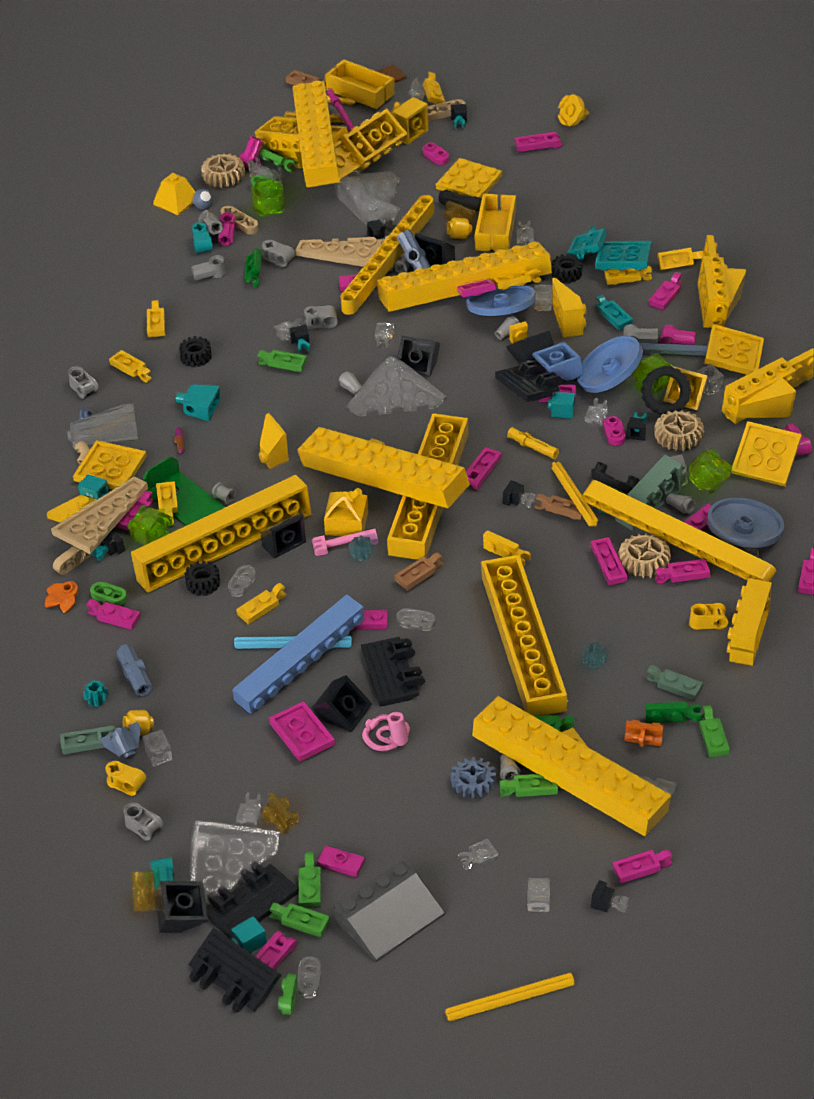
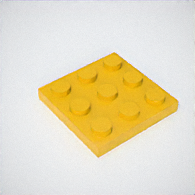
M459 158L436 183V189L440 191L450 190L457 195L482 199L483 194H487L502 177V171Z
M713 324L704 363L748 375L759 369L764 338Z
M747 421L731 473L786 487L802 435Z
M96 440L74 473L73 479L75 482H80L89 474L107 480L108 489L114 490L136 475L147 457L146 451Z

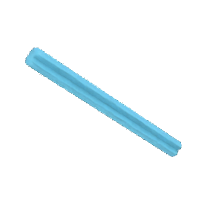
M296 636L235 637L234 646L236 649L282 648ZM342 637L333 648H350L352 646V637Z

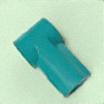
M172 857L150 860L152 876L155 880L157 891L160 881H173L174 868Z

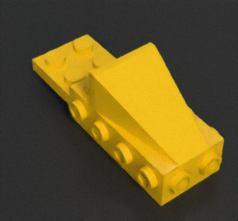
M388 109L381 113L377 112L370 120L366 119L363 121L361 126H355L350 133L343 134L339 138L340 141L334 144L339 181L354 171L360 170L362 172L371 164V161H378L383 153L387 155L392 150V147L397 148L403 143L402 139L407 135V132Z
M274 116L254 132L257 138L263 140L262 149L273 150L286 159L296 161L298 164L293 165L298 169L303 167L297 118ZM331 126L335 144L337 141H340L339 138L343 134L348 133L347 127Z
M714 235L706 236L697 283L703 327L712 328L713 324L725 327L728 317L741 298L746 269L727 268V264H724V257H719V253H716L717 243L714 242Z
M814 348L789 361L781 357L728 384L725 387L721 411L734 424L747 418H789L792 415L796 396L794 388L814 377Z

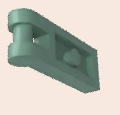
M106 726L60 734L62 754L105 748L100 738L110 735L112 739L111 733L116 731L117 727Z

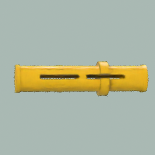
M511 427L507 433L509 439L515 440L521 446H527L553 460L559 455L558 448L532 437L528 432L524 433Z

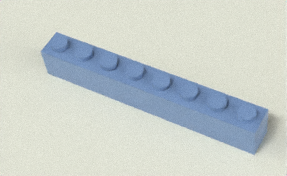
M346 594L232 689L234 701L250 714L260 709L267 700L276 696L280 689L285 685H289L311 663L317 661L323 653L333 648L336 642L342 637H346L354 627L360 625L365 619L364 607Z

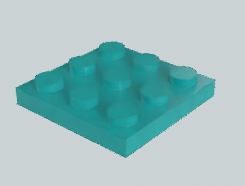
M604 241L601 249L598 251L595 267L603 271L609 269L643 270L648 267L652 241Z

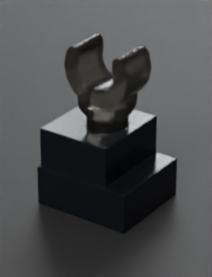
M379 219L367 222V235L381 239L385 237V232H392L397 225H393V220H389L385 224Z

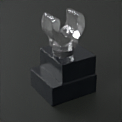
M511 480L503 491L502 504L510 506L512 503L518 506L521 501L526 507L532 508V501L536 502V495L524 493V485Z
M599 880L592 893L591 908L608 912L612 904L618 911L625 913L629 906L627 904L629 898L626 896H614L615 889L608 887L607 882Z

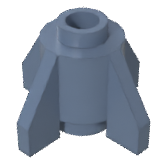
M138 721L128 725L130 730H127V727L116 728V731L111 733L112 739L110 735L100 738L103 747L119 757L124 756L125 759L136 754L135 750L139 747L141 733Z

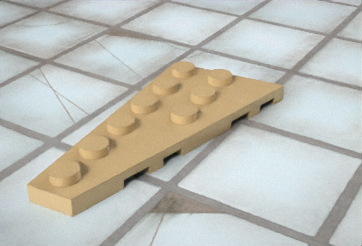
M385 236V239H376L375 237L348 238V241L332 239L331 242H323L321 239L300 240L295 254L305 258L364 267L388 236Z
M136 477L129 479L51 528L52 535L91 554L138 501L143 492L148 489L147 482Z

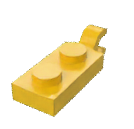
M428 72L429 77L428 79L425 78L423 82L428 102L435 104L444 103L445 100L440 85L435 81V73Z
M691 248L657 253L660 271L694 265V260L702 259L703 251L692 252Z
M651 266L643 270L609 269L604 271L607 285L641 281V278L648 281L652 279V276L646 273L652 272Z
M538 268L493 277V283L501 290L509 289L510 286L515 285L523 286L527 282H531V280L535 283L542 280L540 277L534 278L535 274L540 273Z
M152 300V309H147L148 337L165 336L164 308L159 307V300Z
M123 350L109 358L110 365L133 378L138 375L145 383L152 380V377L147 375L151 371L146 368V363Z
M175 481L157 483L159 514H165L167 526L174 525L173 513L178 512Z
M488 530L483 534V548L489 552H493L501 557L519 555L523 566H525V559L531 560V553L519 549V544Z
M278 583L271 592L265 590L237 608V615L250 625L279 606V600L286 596V593L282 591L285 589V586Z

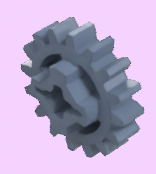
M472 757L471 761L464 758V763L458 761L457 767H452V773H450L452 788H456L457 793L463 792L464 797L468 794H471L472 798L475 797V794L482 797V792L490 793V788H494V782L496 781L495 768L490 767L489 761L483 763V758H480L479 761H476L475 757Z

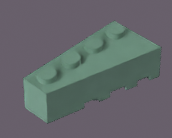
M665 454L627 495L657 510L661 509L667 504L666 499L670 493L678 495L681 492L683 464ZM615 517V521L634 531L637 528Z

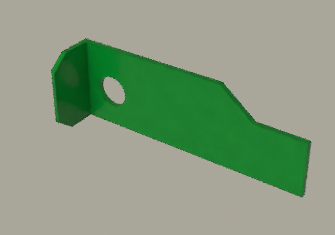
M172 456L149 468L142 479L147 482L148 489L146 491L152 492L150 498L157 503L156 484L175 481V487L179 489L178 494H176L178 512L173 513V516L185 526L225 508L223 504L182 474L179 468V461Z

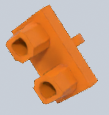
M633 719L632 721H626L625 742L639 743V747H644V744L661 747L663 725L655 722L652 724L641 723L640 720Z

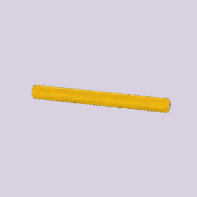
M559 461L553 462L551 469L587 524L590 527H596L598 525V518L588 503L582 499V494Z
M570 972L446 1008L445 1014L448 1021H453L573 986L574 977Z

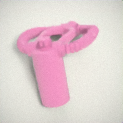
M393 712L389 715H378V717L372 720L368 719L365 723L366 727L362 732V738L370 748L384 752L405 745L408 742L410 726L404 721L402 713ZM387 720L389 726L379 728L376 736L378 740L388 745H377L370 740L368 733L380 721ZM390 731L391 736L388 739L387 737H382L381 733Z

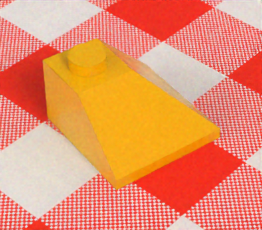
M171 173L162 180L153 204L179 216L194 204L193 195L195 190L186 178Z
M678 368L681 370L680 372L687 376V381H690V400L686 403L685 407L698 411L708 376ZM670 377L663 401L674 404L680 396V388L676 380Z
M267 413L260 440L259 458L269 469L289 461L286 433L270 413Z

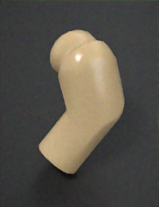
M83 441L75 444V450L78 449L77 452L81 453L77 459L79 464L82 463L90 450L87 443Z

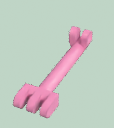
M375 528L330 540H325L324 535L312 539L316 556L328 554L327 548L370 538L373 545L378 544L379 541Z

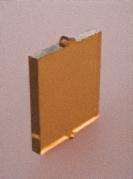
M393 64L376 71L394 78V84L406 79V75Z

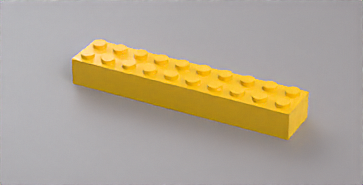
M313 81L312 83H300L292 86L306 188L338 183L340 181L324 81Z
M530 242L528 245H517L507 250L499 249L494 253H483L477 257H466L460 261H449L447 264L432 265L426 269L419 268L413 272H402L392 277L385 276L377 280L379 299L388 312L458 296L460 294L457 287L460 285L490 279L493 282V277L522 270L530 271L538 268L540 273L535 274L534 277L552 273L550 254L539 242Z
M432 413L418 454L458 465L469 435L468 418ZM402 496L387 538L388 555L416 560L423 556L426 558L444 507Z
M318 427L297 449L304 467L444 508H449L470 485L465 467Z
M297 475L291 476L132 551L131 556L137 582L149 593L184 576L186 568H190L192 563L196 565L195 562L199 561V564L202 561H205L206 564L208 561L214 562L260 540V532L294 515L302 513L304 518L312 515L307 485Z
M514 555L481 561L482 580L525 712L532 716L567 712V693L520 556Z
M499 696L474 718L473 737L531 771L544 776L550 782H555L557 786L645 837L668 813L671 800L669 793Z

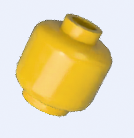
M452 218L447 223L446 231L451 239L466 240L469 234L472 233V225L466 218Z
M146 710L128 711L126 716H123V727H127V730H130L128 725L138 721L141 728L140 736H147L150 729L154 727L153 717H150Z

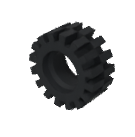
M560 254V257L556 256V259L552 260L553 278L559 281L562 280V283H565V281H568V283H571V281L576 282V279L579 280L582 277V260H579L574 254L571 256L569 254H566V256Z
M193 336L194 339H191V337H188V340L184 339L183 343H180L179 346L182 363H186V366L191 364V367L195 365L200 367V364L206 365V362H209L212 358L210 342L206 338L202 339L200 336L199 338Z
M199 561L195 562L196 565L192 563L190 568H186L184 573L186 587L188 591L191 590L192 594L196 592L197 596H200V593H203V596H207V592L212 594V590L217 591V587H220V574L216 564L212 565L210 561L207 564L205 561L199 564ZM200 577H208V578L203 579V580H199V579H198V578H200Z

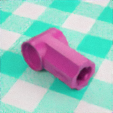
M250 136L245 152H242L238 157L243 161L244 167L250 171L256 170L259 166L258 155L263 144L262 139Z
M226 212L220 215L223 230L218 236V242L229 246L230 243H233L236 226L234 214Z
M666 325L662 328L659 343L695 345L696 332L677 330L673 325Z
M793 423L787 424L782 429L802 435L799 428ZM802 435L796 457L812 452L811 442L808 437L804 438Z

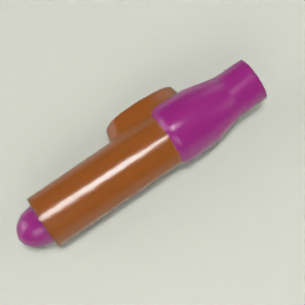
M177 427L174 442L177 444V451L180 454L185 452L182 428Z

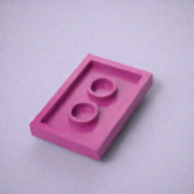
M304 701L269 717V724L299 762L335 745V739Z

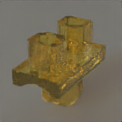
M446 202L445 218L449 219V221L452 218H466L471 224V220L475 216L474 210L463 207L458 203Z
M275 792L269 793V802L263 807L261 818L265 823L272 822V824H275L282 834L288 833L290 826L297 825L299 815L296 811L288 812L290 804L286 797L278 798Z
M154 870L132 871L134 911L156 910Z

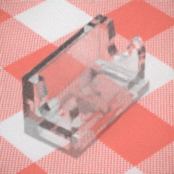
M257 157L255 158L256 163L253 160L248 162L250 177L263 175L279 183L285 180L283 169L278 167V172L264 167Z

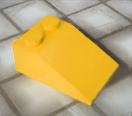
M552 278V307L562 337L584 335V328H586V319L584 317L586 305L582 304L581 298L558 279Z

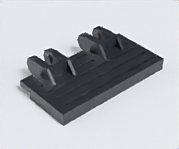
M537 360L495 371V378L526 402L553 396V392L560 391L558 386L563 381L554 372L545 373L546 369Z
M400 637L361 645V651L380 707L410 701L411 697L419 696L417 687L424 685L426 682L425 678L421 676L423 672L420 667L409 666L407 659L413 657L416 652L413 647L411 648L413 644L408 638L400 639Z
M254 861L251 863L250 866L253 872L258 875L257 878L245 868L241 871L242 878L250 886L244 882L232 892L225 888V886L221 885L218 887L217 890L225 900L224 902L213 893L207 896L208 901L214 907L207 909L208 918L229 939H232L231 929L253 916L260 923L272 914L270 908L273 903L282 906L299 894V888L271 863L265 868L258 864V862Z
M215 928L211 930L188 964L193 968L189 977L193 983L197 982L209 967L199 984L200 988L204 990L209 988L212 982L226 991L222 999L224 1005L231 1004L239 991L242 990L232 1007L236 1013L240 1012L245 1005L255 1012L260 1003L263 1004L282 976Z

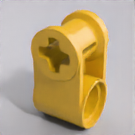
M698 603L692 605L689 618L690 627L695 630L725 628L728 625V618L725 616V605L722 603Z
M111 761L105 767L108 775L107 785L131 796H134L147 779L142 770L125 765L119 761Z

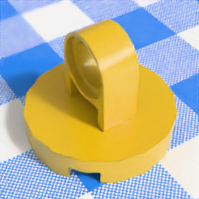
M566 95L558 106L560 108V114H558L559 121L565 126H576L589 115V111L584 107L582 98L578 95Z

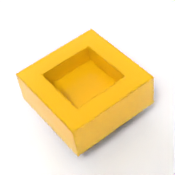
M525 321L509 326V340L512 344L528 338V324Z

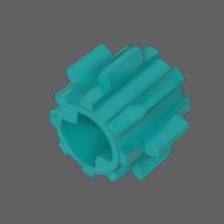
M93 680L85 685L86 691L83 692L84 700H88V705L100 707L101 704L107 701L106 696L109 695L108 687H104L103 682Z

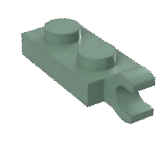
M650 665L647 670L649 673L647 680L657 682V688L693 701L696 700L703 688V682L668 669L661 672L657 666Z

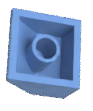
M565 342L532 353L533 357L546 370L556 373L557 376L566 381L574 380L576 377L583 375L581 357Z

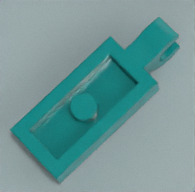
M603 295L596 297V300L599 302L595 304L598 312L618 331L627 325L633 324V318L613 300L608 302Z

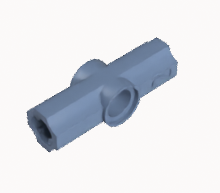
M408 229L398 234L397 239L405 252V258L411 263L414 270L430 268L425 258V251L419 247L411 230ZM415 251L417 252V259L413 257Z
M127 644L121 645L116 654L122 665L126 681H130L136 695L141 697L148 695L153 689L142 659H138L132 646Z

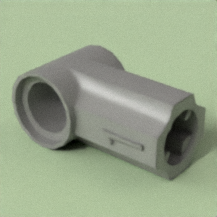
M208 210L202 212L198 222L206 224L207 230L213 235L220 234L223 230L220 218Z
M220 255L211 257L208 262L191 266L195 281L211 276L221 278L226 275L224 258Z
M632 324L623 328V336L634 337L639 343H658V329L638 328Z

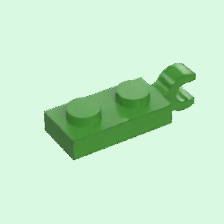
M262 148L259 152L262 155L261 159L270 162V159L274 160L273 164L280 167L284 165L286 171L294 173V170L290 167L292 164L297 165L296 161L286 159Z
M260 350L257 355L262 357L258 361L260 365L268 363L270 367L302 372L307 362L306 355L273 350L272 353Z
M711 705L703 706V720L700 721L699 727L709 758L729 755L730 749L720 718H713Z
M540 774L516 775L513 781H500V796H510L514 792L516 797L558 794V786L555 782H550Z
M305 852V867L299 868V906L304 908L321 907V868L315 867L314 852Z
M273 903L270 908L272 912L271 919L281 920V925L322 938L330 923V916L289 903L287 908Z

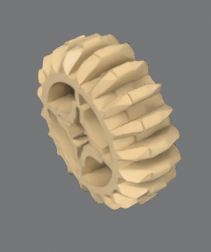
M225 153L223 155L217 154V156L212 155L201 166V175L205 184L215 188H228L229 186H234L235 183L239 184L243 180L245 173L241 158H237L236 155L232 156L231 153L225 155Z
M675 410L672 413L668 411L667 414H662L657 419L654 426V435L658 444H662V448L668 447V450L675 449V452L677 450L684 452L685 449L691 450L692 447L696 448L697 444H701L704 436V425L701 422V418H697L696 414L691 415L690 411L683 412L682 410L677 412Z
M638 533L636 537L631 535L630 539H625L624 543H621L618 557L624 570L628 572V575L634 574L635 577L638 575L642 576V578L645 576L651 578L652 575L657 576L656 569L667 568V564L671 560L670 549L666 541H662L661 537L655 538L654 534L648 536L647 533L645 535Z

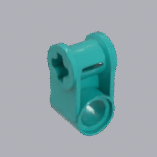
M202 222L193 224L192 232L195 252L212 251V241L206 224Z

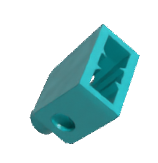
M190 385L187 393L178 392L176 394V403L183 404V410L186 415L209 422L221 401L220 386Z

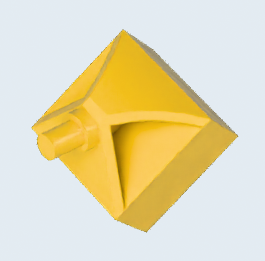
M414 97L402 104L399 102L394 103V108L390 113L407 132L402 141L409 145L429 130L428 104Z
M360 488L349 492L330 493L324 516L325 535L346 536L364 531L368 516L367 495L362 494Z

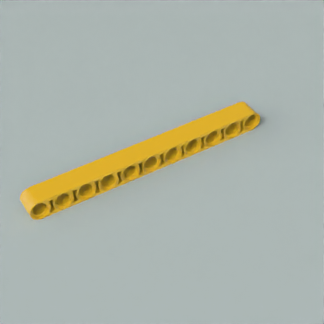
M423 195L419 197L341 294V309L344 314H354L376 288L377 280L382 279L402 255L404 250L397 239L398 234L410 229L415 237V234L419 233L433 216L434 200L432 196Z
M592 480L582 495V499L586 503L645 532L654 534L656 537H661L662 540L701 559H706V561L747 581L748 578L770 582L776 573V568L770 563L599 481Z

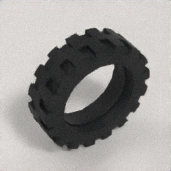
M662 366L646 375L642 382L641 392L643 396L641 397L646 403L645 406L650 408L653 413L662 415L667 414L668 411L671 413L675 410L679 412L689 402V395L691 394L690 381H687V376L680 372V369H675L672 366ZM670 376L678 383L680 396L673 405L663 406L654 399L652 385L658 377Z

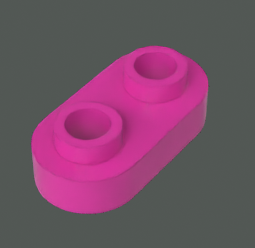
M427 143L423 146V155L433 163L445 165L449 162V153L438 145Z
M615 416L607 417L603 422L607 442L613 446L623 445L626 440V434L621 419Z

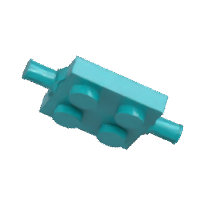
M591 226L586 233L575 236L567 254L569 256L574 254L575 257L577 256L581 260L588 253H597L607 236L606 229L597 230L596 226Z

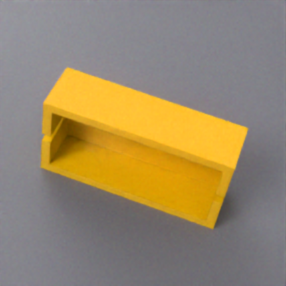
M344 59L325 74L326 90L332 89L335 94L351 98L374 109H378L395 94L394 78Z
M483 194L475 230V251L486 252L492 249L496 252L499 249L507 250L510 248L516 216V195H501V210H498V194Z
M748 578L746 586H742V600L738 599L736 607L738 613H734L732 625L734 626L730 627L728 631V639H731L727 645V653H730V662L753 666L770 611L772 582Z

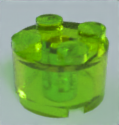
M263 179L257 181L255 186L251 187L252 208L259 216L264 217L283 212L285 198L281 182L278 181L276 183L273 179Z
M657 353L641 359L639 365L631 374L632 379L635 378L637 382L635 386L640 392L643 386L642 382L649 372L662 366H672L670 362H667ZM670 376L658 377L652 385V394L666 388Z
M711 448L710 450L701 451L688 465L687 471L689 470V479L696 487L702 491L707 489L710 490L708 493H714L730 477L732 467L719 456L715 449Z
M142 505L134 519L128 523L131 538L142 545L149 544L170 534L168 528L169 525L172 526V519L168 514L150 506Z

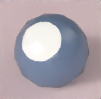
M199 189L194 193L193 203L197 208L203 210L208 209L212 205L213 196L209 190Z

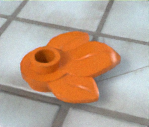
M74 581L52 584L46 589L49 595L45 599V607L50 608L59 605L63 613L68 612L76 602L75 597L78 595V585Z

